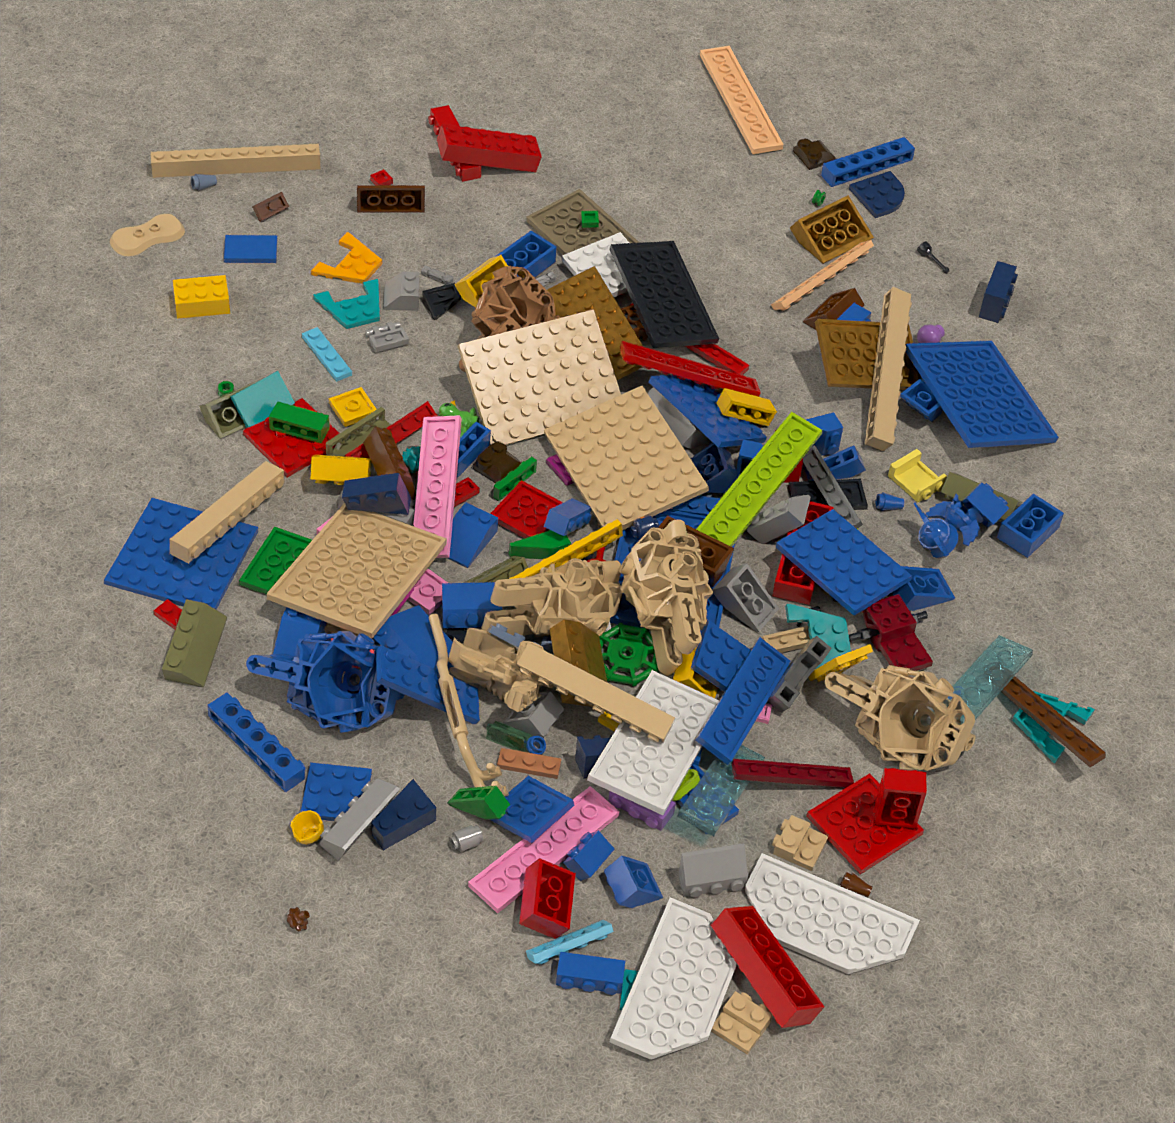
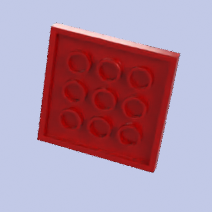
M303 398L295 401V404H293V406L317 412ZM269 417L243 430V435L273 465L283 469L284 475L287 478L311 465L312 456L326 455V442L340 434L330 424V429L323 442L318 443L271 430Z
M870 773L809 810L806 815L821 833L828 836L830 843L860 875L923 835L924 829L919 824H917L916 828L875 824V801L880 783Z

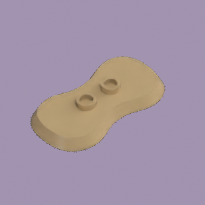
M160 214L142 225L118 229L111 236L110 244L114 251L122 256H135L152 245L180 239L184 235L185 229L175 216Z

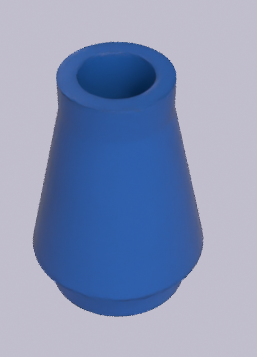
M882 492L877 494L875 506L881 511L903 509L904 498Z

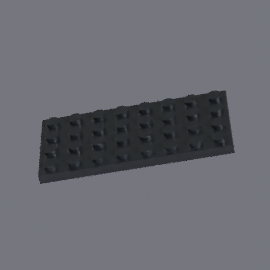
M674 241L610 245L609 250L653 348L718 344V334Z

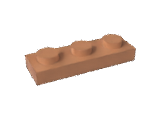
M501 748L497 766L499 765L500 769L558 779L562 759Z

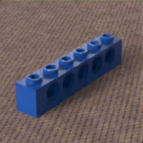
M905 137L824 163L821 176L831 187L909 162L913 160L915 148Z
M226 692L207 705L209 717L285 792L305 780L306 768L300 760H296L292 756L291 751L279 743L275 735L268 733L265 726L261 722H257L248 709L245 710L236 697H232Z

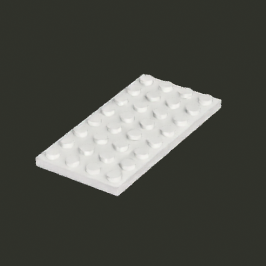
M652 670L636 698L675 717V722L665 741L659 740L657 743L648 738L649 734L643 731L637 733L629 728L630 725L623 721L622 724H619L588 775L587 781L664 815L702 748V745L695 741L719 700Z

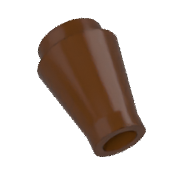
M846 872L840 883V887L866 898L869 897L873 886L867 884L853 872L851 874Z

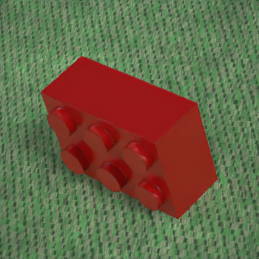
M884 768L875 801L876 825L906 828L917 827L927 794L926 772Z
M541 858L528 866L525 871L519 924L554 939L570 929L576 873Z

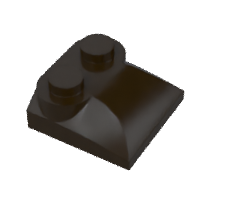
M804 138L797 142V146H793V152L809 170L836 160V157L821 140L810 141Z
M495 442L478 455L473 464V469L496 483L505 478L510 471H514L519 467L522 462L507 451L505 444Z

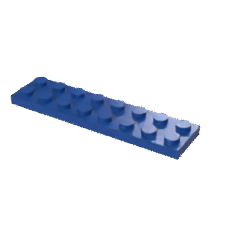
M760 637L753 645L695 741L728 765L733 760L791 661Z

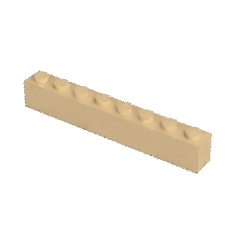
M267 461L262 463L170 538V554L186 563H190L194 558H197L200 553L209 548L212 543L221 538L230 528H233L242 518H245L248 513L257 508L260 503L283 486L284 470Z
M529 642L517 663L518 667L521 668L520 672L530 677L532 674L538 677L537 681L546 686H549V684L556 686V691L566 696L569 693L575 696V701L583 705L586 702L593 705L592 709L600 714L606 712L612 715V720L620 724L623 721L630 725L629 728L637 733L643 731L649 734V739L657 743L659 740L665 741L675 722V717Z

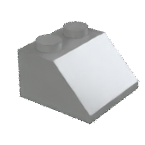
M401 272L385 283L383 310L419 311V272Z
M551 691L539 693L542 695L540 698H537L528 707L523 708L522 711L517 712L513 710L504 721V724L528 737H544L548 734L552 724L559 720V715L564 708Z

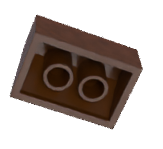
M855 288L834 293L803 320V323L816 330L815 321L817 319L837 320L853 303L861 307L865 306Z

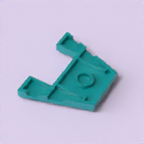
M378 279L363 282V288L367 295L339 302L333 301L329 291L313 294L314 301L319 302L322 308L329 311L333 318L346 329L380 321Z
M786 604L787 623L807 622L810 640L818 636L832 648L817 668L838 656L851 652L846 618L793 604Z
M1033 691L1063 717L1068 715L1083 725L1087 723L1094 713V708L1087 707L1086 709L1079 707L1078 703H1065L1058 701L1059 698ZM1022 709L1017 711L1012 721L1053 763H1056L1066 747L1049 738L1051 734Z

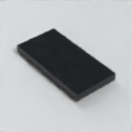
M861 478L836 480L854 510H867L868 504ZM815 481L788 483L790 497L809 495L811 497L810 502L829 506Z

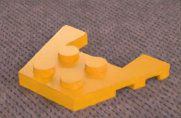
M346 232L339 240V245L351 251L335 268L319 261L311 270V275H322L330 279L333 277L341 278L343 281L363 284L382 265V259L352 234Z

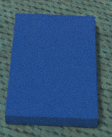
M225 235L224 263H276L277 235Z

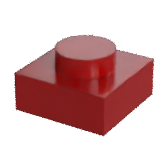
M384 169L370 175V180L374 185L393 184V178Z

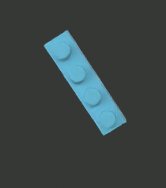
M318 327L302 333L304 341L336 382L352 376V370Z
M601 920L526 951L527 957L535 964H543L549 961L550 957L560 956V952L568 953V950L575 947L582 948L587 946L588 942L592 940L605 939L607 934L614 932L612 924Z

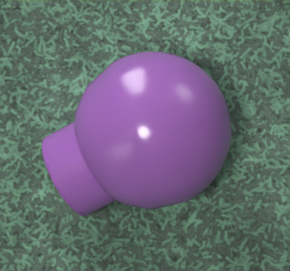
M924 325L917 333V340L919 343H938L944 336L945 331L941 325Z

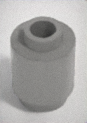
M471 825L453 832L450 841L454 850L458 849L459 852L478 846L483 841V835L478 826L473 827Z

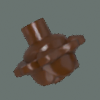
M298 907L290 908L287 915V922L290 927L298 932L301 930L305 931L308 924L307 919L310 917L309 912L306 910L300 911Z

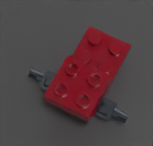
M899 594L881 599L864 609L863 616L867 628L849 634L850 642L870 638L876 650L882 652L889 665L918 671L931 667L933 664V660L915 634L918 621L927 619L928 614L926 611L911 614Z

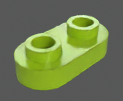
M689 769L672 801L682 799L685 794L699 784L700 777L697 770Z

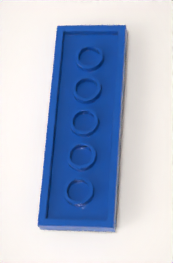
M382 645L376 649L377 683L447 713L438 682L440 678L438 670ZM453 677L465 721L472 724L478 723L480 721L478 688Z

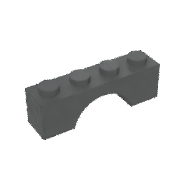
M818 636L809 640L778 682L767 702L781 713L789 709L800 694L799 691L806 679L823 662L832 648Z

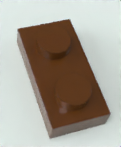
M282 192L252 206L259 221H263L290 207Z

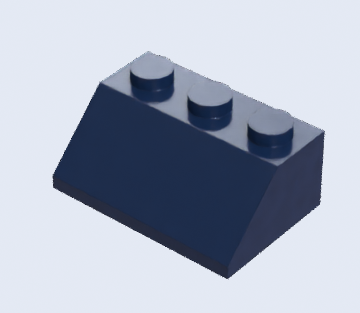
M712 443L690 458L709 488L707 492L726 493L739 477L731 454L725 447L718 448Z

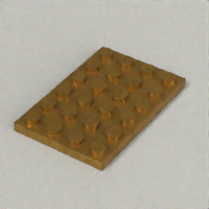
M817 319L815 321L828 387L872 388L881 322ZM909 324L907 325L908 336L905 345L913 343ZM906 352L903 357L904 366L901 373L903 378L899 390H906L921 379L919 372Z

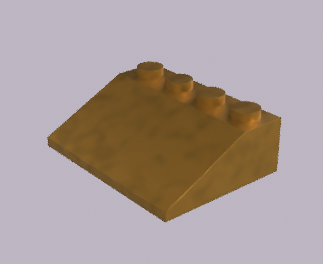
M849 195L797 220L790 227L798 243L822 264L849 251L859 243L874 238Z
M563 619L550 628L554 656L607 682L600 639L597 633L581 622ZM569 693L567 696L561 694L562 703L593 707V705L587 702L583 705L575 701V696Z

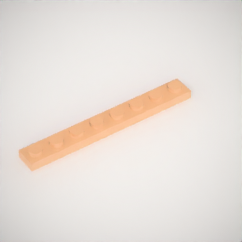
M872 240L859 243L771 304L773 310L781 309V311L790 308V304L800 301L802 295L813 292V288L823 285L825 279L836 276L837 271L846 269L847 264L858 260L857 257L869 253V249L874 246Z

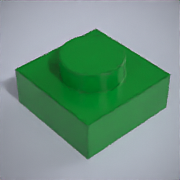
M581 211L582 228H599L598 211Z

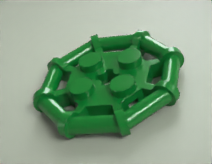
M621 622L599 636L601 651L604 644L608 646L607 652L602 653L603 661L608 660L612 667L609 670L604 664L607 682L614 681L630 684L632 687H635L638 683L647 679L652 670L659 673L652 635L649 629L624 625ZM618 633L620 634L616 640L609 639ZM642 639H645L650 646L647 647L646 644L644 646ZM630 651L631 656H625L622 653ZM653 653L652 663L646 660L647 654ZM642 667L647 669L642 673L635 675V673L638 672ZM617 671H622L629 673L630 676H624L615 673Z

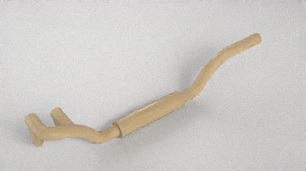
M431 614L429 621L438 651L437 668L440 676L438 682L452 734L457 739L461 755L474 787H485L483 781L502 775L499 765L495 766L493 763H488L486 765L487 770L484 771L480 770L477 766L467 740L468 730L454 679L448 671V651L438 614ZM498 781L492 782L491 786H497L504 796L509 795L506 786H502Z

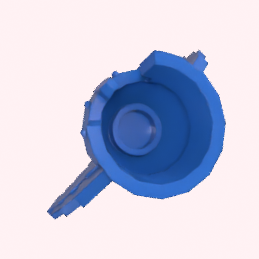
M955 494L952 502L943 501L931 507L929 512H926L928 518H943L946 522L952 524L957 531H961L964 539L963 544L969 546L970 542H974L975 538L978 537L979 523L984 521L975 507L967 510L959 501L957 494Z
M916 502L913 503L924 522L918 535L920 544L923 548L930 550V553L935 558L948 556L958 543L957 529L940 518L929 520Z

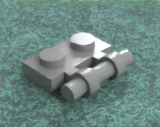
M388 322L384 326H373L371 329L365 330L366 337H369L375 352L409 344V338L399 322Z

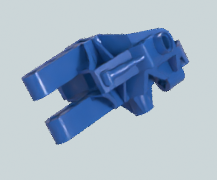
M339 631L332 634H306L304 639L298 640L295 656L287 654L251 655L246 661L247 669L252 673L289 682L287 703L291 704L292 709L302 712L309 718H314L319 722L321 728L339 726L340 733L370 727L390 717L395 710L396 700L403 699L405 696L403 693L377 683L376 649L380 646L374 645L375 642L363 633H359L358 636L354 635L351 631ZM371 649H375L374 654L370 652ZM357 675L360 677L359 684L356 682ZM348 690H350V691H358V690H359V693L352 694V693H349ZM381 704L384 706L383 713H381L380 711ZM362 713L361 722L356 720V714Z

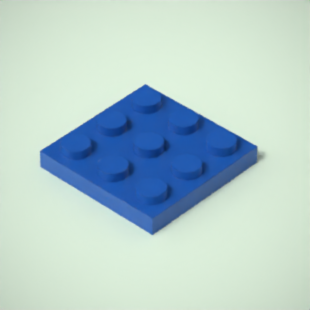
M709 620L703 627L701 633L702 640L697 646L691 669L725 692L750 652V649Z
M310 762L301 812L311 810L318 813L322 820L334 821L342 811L346 813L350 809L348 804L355 796L360 798L363 794L361 790L369 781L371 782L372 769Z
M528 775L508 792V796H505L510 806L505 810L504 816L500 819L489 820L533 843L575 805L573 799Z

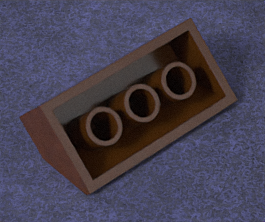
M357 185V213H425V185Z
M375 426L363 443L377 475L399 473L411 499L415 500L416 493L412 478L392 437L391 431Z
M667 515L658 528L664 529L671 521L676 519ZM685 524L687 533L695 536L698 540L703 570L706 571L709 579L708 585L714 587L723 575L734 548Z

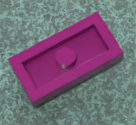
M557 454L546 459L547 465L566 486L574 483Z

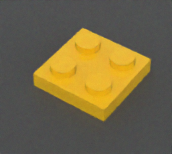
M362 387L328 398L329 405L344 427L357 423L377 410Z

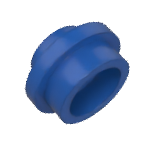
M532 736L527 740L526 748L529 753L542 755L546 750V742L540 736Z

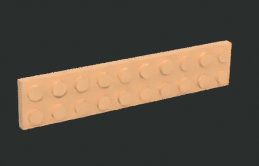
M724 46L700 50V57L752 154L782 150L784 144L731 47Z

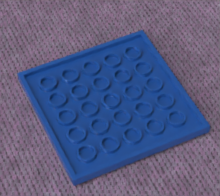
M151 498L107 573L104 584L161 601L168 599L175 605L184 607L187 599L206 603L217 610L258 533V527L238 522L221 538L212 543L209 548L200 553L197 558H194L190 563H186L170 554V538L203 511Z

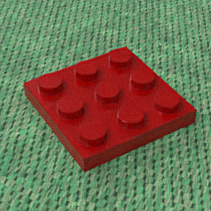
M521 480L490 514L498 517L499 525L523 538H528L550 530L544 527L548 512L563 502Z

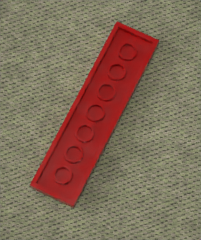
M621 341L620 351L622 359L627 364H638L648 370L656 369L662 374L668 375L670 373L679 379H691L697 384L705 383L714 389L726 388L757 397L761 394L758 383L754 378Z

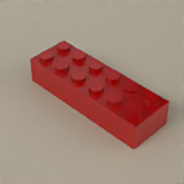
M442 124L437 137L442 161L537 172L542 158L537 139L532 135Z
M809 502L804 525L789 531L787 536L831 511L834 507ZM782 554L772 596L810 605L815 581Z
M754 906L724 908L711 924V927L727 948L728 953L734 958L739 969L750 981L752 988L759 994L764 1005L775 1017V1021L781 1028L811 1024L825 1006Z

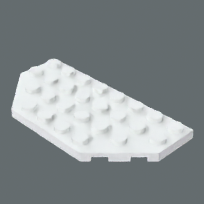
M763 853L745 885V892L751 905L754 906L781 946L846 974L904 958L920 921Z
M671 897L669 898L610 1038V1043L648 1059H654L708 1040L737 965L711 927L714 920L710 913Z

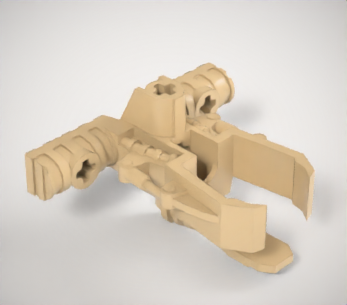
M475 628L467 629L463 644L454 637L448 661L454 666L449 669L450 673L465 682L478 683L484 688L487 687L489 692L493 691V694L499 696V699H504V703L509 708L517 712L522 711L523 708L528 707L533 701L542 696L538 693L541 686L554 687L552 684L546 686L537 681L538 677L532 674L530 677L520 672L521 668L517 665L528 642L543 649L542 646L534 642L522 641L517 651L515 650L516 647L485 630Z

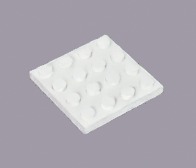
M621 232L562 255L563 263L574 276L595 266L613 297L628 292L609 250L611 244L629 243Z

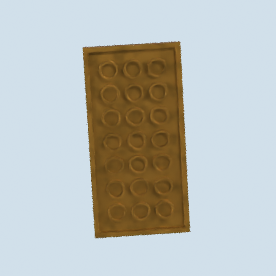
M595 266L547 289L554 300L555 316L559 315L562 318L594 309L616 380L643 368L638 364H627L622 359L620 351L621 341L640 346L642 344Z

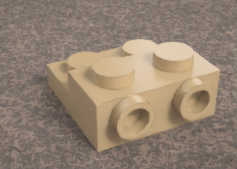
M791 815L790 819H784L780 830L783 831L782 834H776L772 846L775 847L773 854L812 871L828 841V836L811 829V823Z
M735 991L723 1007L722 1013L714 1022L711 1032L748 1055L770 1025L773 1015L764 1004L758 1006L752 1002V998L747 993L742 992L739 994Z

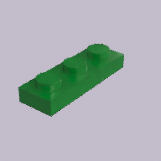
M531 456L528 460L523 461L514 471H510L501 481L496 482L493 487V498L499 502L521 480L525 481L536 473L537 460Z

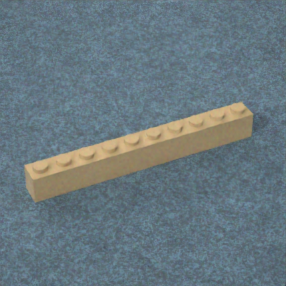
M319 144L151 152L152 176L157 178L194 176L195 174L216 175L320 169Z
M892 287L884 294L865 445L881 451H885L895 441L896 414L899 410L898 399L901 394L899 389L903 378L901 373L904 366L903 357L906 351L905 341L908 336L909 310L912 302H910L911 294Z

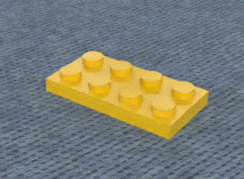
M866 645L832 659L815 669L808 677L809 680L817 679L820 682L825 680L826 676L831 672L843 673L868 659V654L873 652L871 645Z

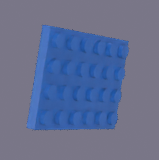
M673 374L651 376L649 383L718 448L742 445L743 439L758 443L766 441L767 436L753 423L723 415L716 403L721 394L708 384H697L687 378L684 380L679 379Z
M834 509L776 542V548L852 615L858 614L911 581L912 575Z

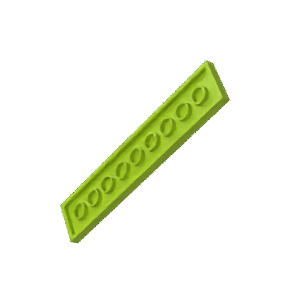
M791 411L696 530L732 547L822 435V430Z

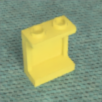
M918 449L890 464L888 477L916 502H920L923 499L927 500L933 493L940 492L947 479V475L942 474L938 477L920 461L922 453Z

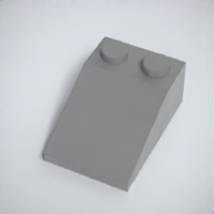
M747 563L733 567L712 589L722 606L755 632H759L779 610Z

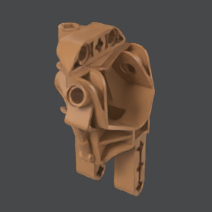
M505 266L492 272L495 277L494 279L482 284L483 294L478 300L475 311L472 312L473 318L471 322L482 333L478 337V339L555 320L560 318V316H555V305L552 295L528 270L522 267ZM461 358L459 367L463 372H466Z

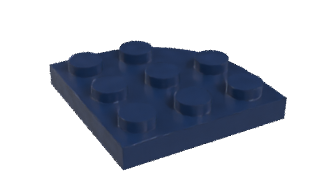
M891 171L849 184V190L874 218L893 213L899 209L904 200V187Z

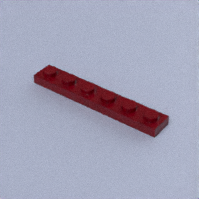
M733 759L731 763L734 780L844 788L854 783L850 767Z

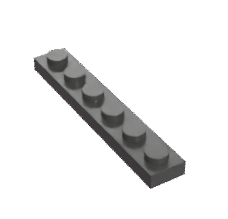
M815 445L812 446L803 457V463L829 506L834 507L833 509L856 529L861 527L863 524Z

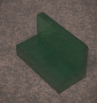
M495 721L493 724L489 723L487 726V740L516 751L525 752L526 742L532 737L529 733Z

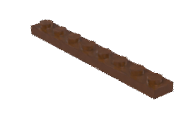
M1000 663L984 671V678L1088 767H1092L1106 758L1105 751Z

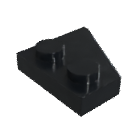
M455 282L422 291V296L434 320H437L461 300V295L454 285Z

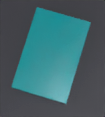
M279 371L273 372L230 396L247 428L269 417L277 401L289 405L295 404Z

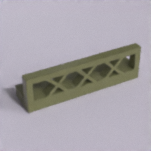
M382 407L378 408L326 442V455L343 457L361 445L375 426L382 429L390 426L391 424L385 420V409Z
M512 556L463 583L496 582L497 580L509 579L523 572L528 566L524 557Z

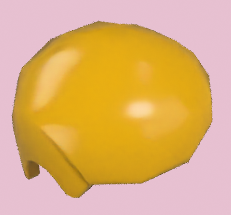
M311 810L300 812L293 818L290 824L296 841L305 845L321 838L320 835L324 831L321 817L318 813Z

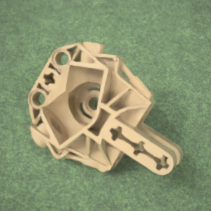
M673 520L664 529H649L631 548L632 551L627 555L619 570L624 575L621 592L626 594V600L636 608L641 627L651 629L659 671L666 676L672 675L682 664V653L690 654L701 642L700 630H703L707 622V599L713 594L712 589L708 585V575L703 570L698 540L695 536L687 533L685 522L682 520Z
M574 558L555 568L554 564H551L549 568L542 567L539 574L531 577L497 580L490 598L491 602L496 606H515L516 609L487 612L481 630L488 631L490 625L496 626L498 623L508 628L506 632L514 635L516 632L520 635L534 634L535 637L549 636L550 628L563 619L581 622L601 636L609 625L610 617H613L617 612L623 595L619 583L621 564L617 560H591L587 562L586 560L582 561Z
M889 665L886 669L881 668L874 682L862 676L836 672L829 673L825 678V685L829 690L862 707L855 724L859 728V734L863 735L873 746H876L881 752L882 760L899 761V769L928 771L953 765L958 760L961 751L970 750L975 742V735L970 733L975 723L974 714L959 695L953 693L954 688L944 678L938 680L932 672L912 671L909 668ZM918 709V712L916 713V715H915V717H914V720H913L914 713H915V711ZM962 715H964L965 721L963 724H961L960 718ZM930 716L931 723L928 725L927 718ZM916 729H918V730H920V731H923V732H927V731H928V733H927V734H922V733H919ZM945 751L948 754L946 761L943 758ZM918 754H926L922 764L918 762Z

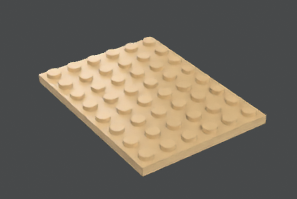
M594 309L458 345L482 424L491 430L489 446L495 442L509 445L545 435L544 429L621 395Z
M643 386L544 429L545 436L587 505L591 507V511L601 528L618 519L622 523V530L633 526V522L637 518L647 515L653 517L709 491L707 483Z
M344 503L268 591L267 600L351 632L363 633L372 639L446 546L447 538L375 512L348 510Z

